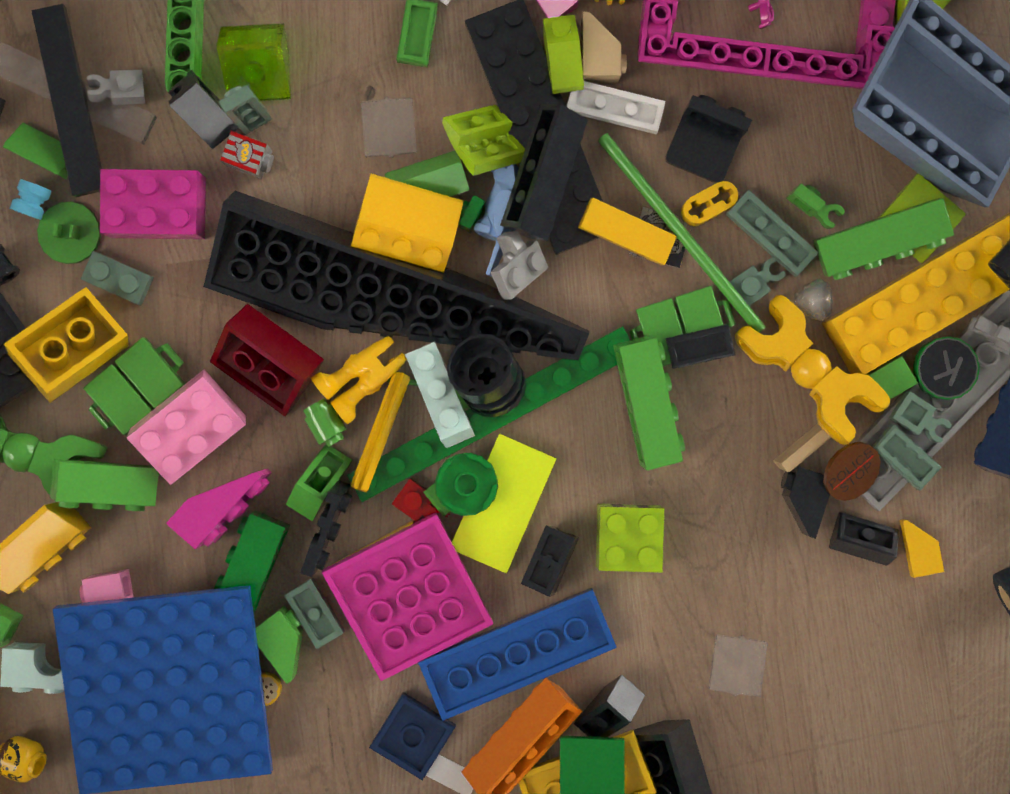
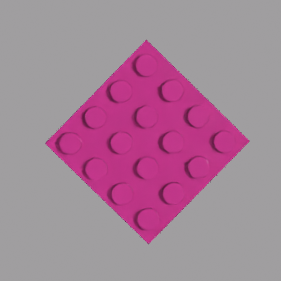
M436 512L322 570L326 582L380 681L493 625V620Z

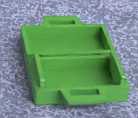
M708 286L677 296L674 303L673 299L670 298L636 309L640 325L629 332L632 340L638 338L636 332L639 331L643 332L644 337L652 336L657 338V342L662 343L665 351V360H662V365L666 366L670 365L671 361L665 338L729 324L730 328L736 323L729 301H716L712 286ZM674 303L677 304L679 313L676 312L677 308L674 306ZM719 306H724L729 323L723 324Z
M142 337L115 360L118 366L110 364L83 389L94 401L89 407V411L106 430L115 425L123 435H128L132 426L186 384L177 374L184 362L168 343L155 348L147 338ZM163 351H165L168 354V356L174 361V363L176 364L174 367H171L168 364V362L162 357L161 353ZM99 407L110 421L107 422L96 408Z

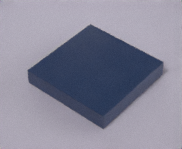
M402 692L369 748L423 781L455 729L456 724L448 719L442 721L440 714Z

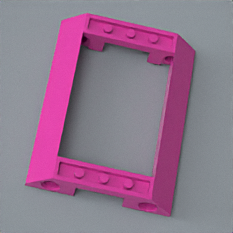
M643 0L638 37V61L863 89L895 29L893 27L896 0H861L855 54L674 32L671 38L673 24L676 20L678 0Z

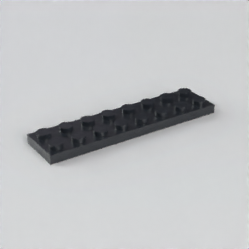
M516 0L465 20V26L496 105L500 112L513 122L509 135H513L526 149L540 104H562L565 106L561 93H552L545 52L524 0ZM581 144L549 236L555 255L600 238L578 228L590 198L603 202Z

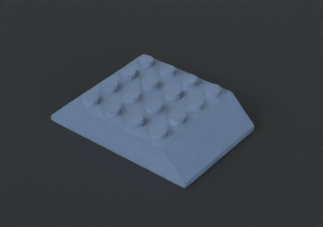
M909 0L852 109L855 127L941 191L989 208L1010 168V65L932 0Z

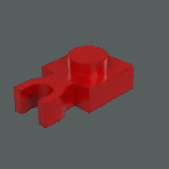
M412 478L408 480L392 502L393 506L415 522L422 515L427 517L435 512L440 513L436 507L430 504L431 501L423 493L427 489Z

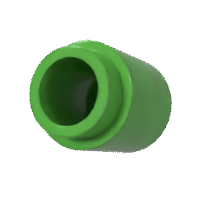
M325 398L303 410L306 415L304 420L319 445L326 443L327 447H330L344 439L342 432L347 429L331 404L327 403Z

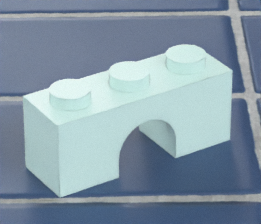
M435 342L405 354L443 445L448 448L474 437L473 429L455 388L448 379L446 365Z
M14 642L2 648L0 687H12L13 692L19 693L30 692L32 688L44 689V693L47 694L64 692L61 669L52 667L46 660V644Z

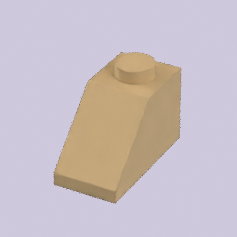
M583 12L581 19L583 80L590 83H618L621 74H626L627 55L621 54V43L590 12Z

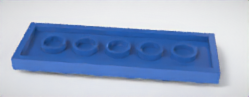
M590 588L446 648L418 662L441 719L444 721L613 650L617 646L595 593Z

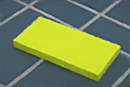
M499 433L487 460L492 464L498 479V490L495 500L486 510L476 515L462 517L452 540L456 551L507 574L557 458Z

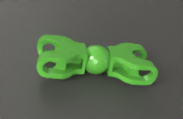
M0 415V463H5L16 472H31L38 475L49 495L54 459L79 460L83 457L102 459L106 454V445L83 437L68 435L59 438L53 443L40 442L36 436L30 433H14L8 430L4 419Z

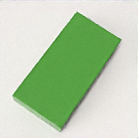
M406 0L396 59L397 63L428 68L438 3Z

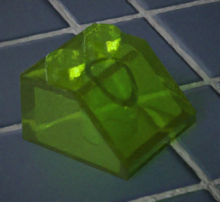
M284 23L222 26L216 47L226 92L236 86L244 87L248 85L260 101L291 99L289 49Z

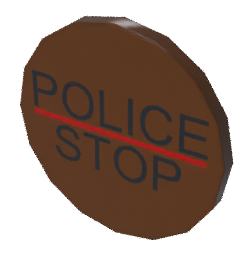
M863 442L850 443L839 449L829 460L824 471L823 482L826 491L835 499L843 501L856 499L867 492L879 474L881 461L878 452L870 444Z

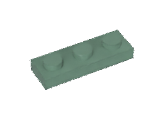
M248 85L244 87L236 86L225 93V98L218 101L226 115L245 135L272 120L267 109Z
M747 190L725 214L768 254L775 257L777 262L794 277L798 276L819 253L750 190Z

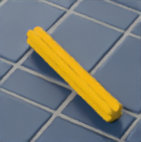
M395 372L390 379L351 482V487L356 490L367 492L410 381V377L404 373Z

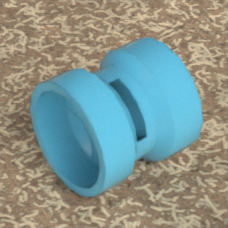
M20 179L17 186L20 199H13L9 209L41 220L44 210L40 205L49 200L52 191Z

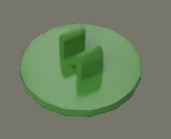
M61 202L48 208L43 214L37 229L38 242L44 253L53 260L65 264L80 263L89 258L92 252L98 248L101 238L100 223L95 214L86 206L75 202Z

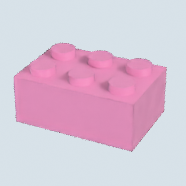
M203 369L132 426L127 439L171 485L246 425V415L208 372Z

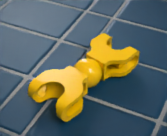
M776 295L770 301L769 313L778 324L779 332L773 335H762L751 326H744L735 333V341L747 356L757 364L778 365L785 372L791 368L792 377L795 382L804 388L812 389L809 395L817 404L816 417L818 425L839 444L847 445L854 439L856 432L855 427L845 415V405L850 402L860 403L872 412H881L890 405V397L869 375L845 373L838 366L832 370L831 362L826 354L819 350L810 349L813 342L806 336L804 313L785 296Z

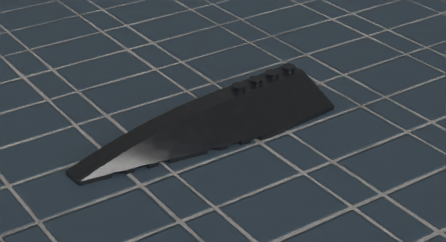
M236 190L223 202L203 286L210 290L325 330H334L335 328L347 329L349 333L362 334V332L379 333L382 337L390 336L391 338H393V335L408 337L409 340L435 342L455 346L468 337L488 334L502 339L512 353L527 351L535 352L538 356L579 360L589 336V330L520 298L514 297L513 299L504 300L497 288L451 269L445 268L443 273L351 247L354 233Z

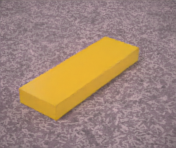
M590 198L578 228L659 265L666 264L677 237L595 198Z

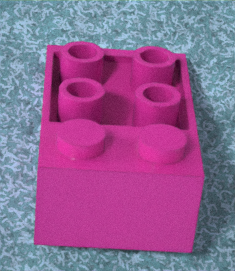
M268 468L257 471L191 497L183 503L166 524L194 549L203 545L209 547L213 542L217 543L228 531L225 525L228 522L230 523L234 519L237 520L248 509L247 500L249 498L252 499L255 495L259 496L270 484L267 478L272 472Z

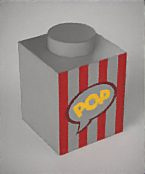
M231 131L220 161L227 167L262 180L264 172L269 173L274 156L271 155L273 150L267 144Z

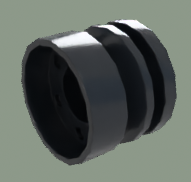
M488 334L468 337L458 344L449 356L447 364L448 379L473 412L484 417H497L510 412L523 398L526 388L524 371L502 339Z

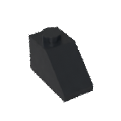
M796 466L791 472L785 471L782 477L781 488H784L782 496L801 533L816 539L830 494L826 491L823 474Z
M620 675L600 691L575 720L574 725L588 737H609L631 723L645 694L635 687L631 681Z

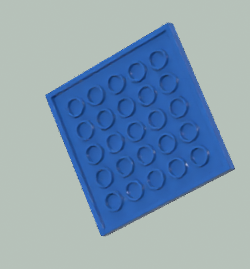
M250 585L57 605L53 608L79 794L241 778L272 773L273 764Z

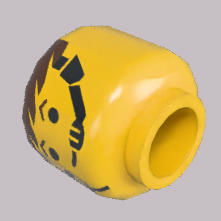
M13 736L6 743L0 745L1 776L25 783L33 778H37L42 773L46 765L47 755L41 743L23 736Z

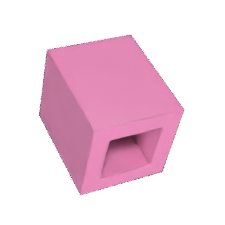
M129 569L92 575L81 580L80 598L82 603L134 597Z

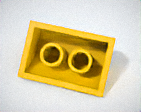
M370 173L354 229L351 247L444 273L453 247L463 200Z
M59 502L42 506L0 543V590L7 594L19 590L24 593L39 581L36 577L44 569L47 572L53 569L63 560L60 556L68 548L71 551L76 549L87 539L84 534L91 529V526L75 508L59 507Z

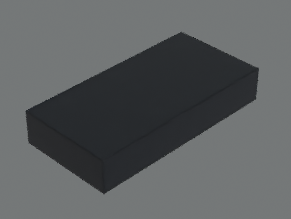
M729 324L665 338L672 369L735 355Z

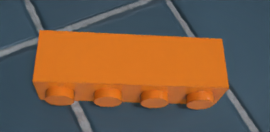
M545 678L540 684L535 686L530 696L521 706L512 712L511 717L504 725L492 734L487 744L470 759L469 764L461 771L477 794H509L583 711L560 686Z

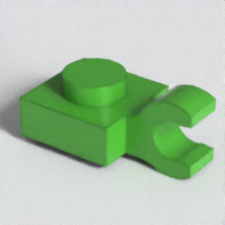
M800 183L786 199L808 216H814L818 219L824 228H834L835 224L829 220L828 214L829 212H834L840 217L845 213L844 208L838 204L825 205L826 202L820 198L821 193L810 185L804 186Z

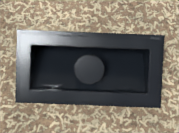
M839 512L829 548L882 565H889L897 558L899 530Z

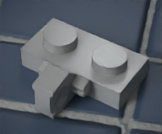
M518 231L504 232L496 238L503 252V262L490 273L504 300L513 299L549 268L538 241L533 240L524 243Z

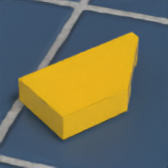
M905 519L899 520L910 576L916 578L944 572L939 541Z

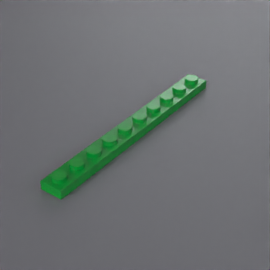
M622 326L585 346L579 360L561 359L526 378L523 398L507 414L497 417H484L473 412L471 409L465 411L475 434L474 437L446 448L441 442L436 428H433L381 456L368 491L362 492L355 489L361 502L368 500L616 366L617 361L613 344L630 340L626 330ZM355 471L347 475L350 482H352Z

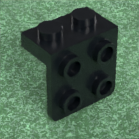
M693 95L684 110L665 160L670 165L713 183L721 182L726 176L738 144L748 131L752 119L745 117V112L734 107L726 109L716 105V100L709 96L699 95L697 97Z

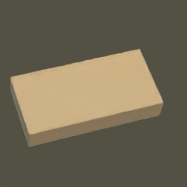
M817 423L773 461L779 469L791 472L828 441L831 436Z

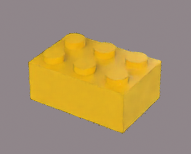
M85 287L4 343L8 355L51 403L129 346L127 333L89 289Z

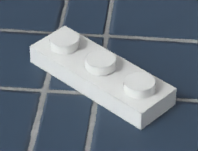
M584 81V90L572 91L570 93L567 108L584 117L657 134L666 101Z

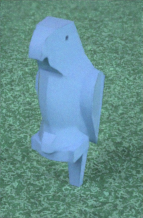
M516 164L491 171L494 174L495 184L487 198L485 214L474 226V230L478 235L485 239L496 241L486 271V275L492 277L490 272L498 266L503 256L496 238L504 232L511 231L500 226L519 170Z

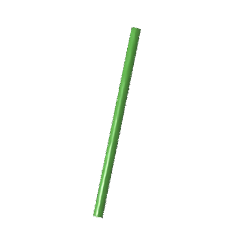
M608 133L604 134L598 142L673 234L677 236V239L745 322L757 332H761L766 328L760 318Z

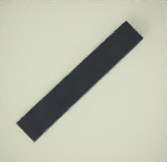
M58 4L31 10L72 196L80 197L100 192L102 167L67 8L64 4Z

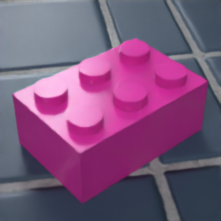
M101 169V234L110 238L205 240L206 177L197 170Z

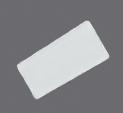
M438 755L426 776L460 794H471L473 791V787L461 772L464 767Z

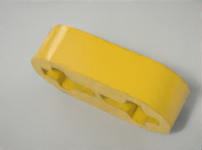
M721 181L695 194L683 204L681 208L682 220L688 225L696 227L728 211L738 200L739 193L737 188L728 181ZM719 189L722 193H729L728 204L724 200L715 204L712 202V199L719 194ZM691 204L695 207L703 204L707 206L700 213V218L697 215L691 216L689 214V211L692 209Z

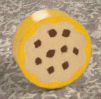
M263 672L261 676L265 706L273 704L280 696L282 684L275 674Z

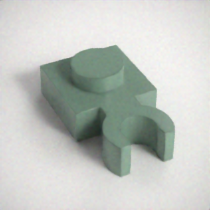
M775 257L766 260L762 264L760 272L753 265L729 281L749 306L771 291L766 284L767 282H777L785 277V271L777 275L770 273V265L777 261Z
M910 391L904 393L889 416L891 420L914 435H920L922 430H925L926 437L933 442L941 443L943 441L935 433V428L938 425L946 429L952 427V424L946 419L933 418L932 415L937 408Z

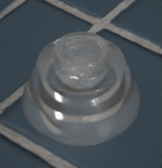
M821 278L801 286L799 292L795 294L794 304L804 313L805 317L823 322L832 313V290L829 283Z

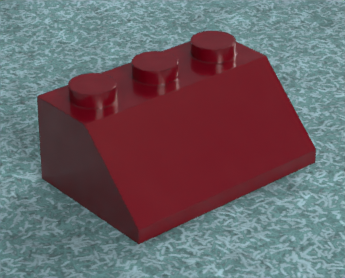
M248 303L225 324L210 359V363L285 417L312 382L311 377L317 374L324 361L312 349L294 338Z

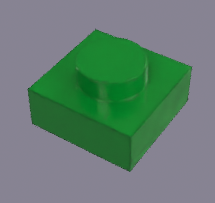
M473 195L470 202L466 200L463 202L460 215L461 220L459 222L461 229L469 233L472 232L485 207L484 200Z

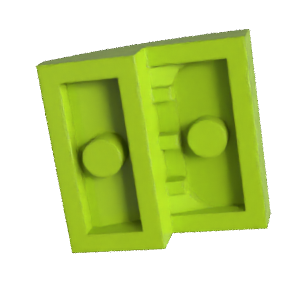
M496 104L443 117L442 124L454 150L473 176L521 163L525 148L513 135H509L513 122L500 112Z
M917 173L878 218L938 198H944L953 230L966 213L927 179ZM926 245L914 248L915 254L912 256L922 264L938 247L927 249Z

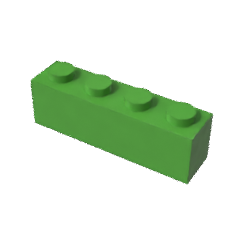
M938 198L815 239L813 243L816 251L819 252L817 255L824 276H833L834 280H839L853 275L851 269L864 265V269L868 270L883 265L882 259L895 255L896 260L914 255V248L926 245L927 249L946 244L945 238L955 234L944 198Z
M645 336L613 344L640 466L648 471L683 462L681 452L685 451V444L681 433H677L675 422L679 420L675 404L671 403L668 391L672 390V384L669 374L667 372L664 373L662 360H665V351L662 343L657 342L655 337Z

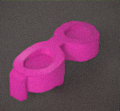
M758 0V2L748 6L750 12L760 8L762 24L759 25V29L771 25V22L774 20V10L769 0Z

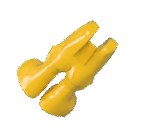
M390 336L374 342L357 354H351L339 370L331 374L319 372L311 377L312 382L327 400L332 398L351 379L359 377L358 382L330 402L347 425L355 419V407L359 401L366 395L380 391L382 385L407 360L403 352L388 360L385 365L377 358L394 343Z

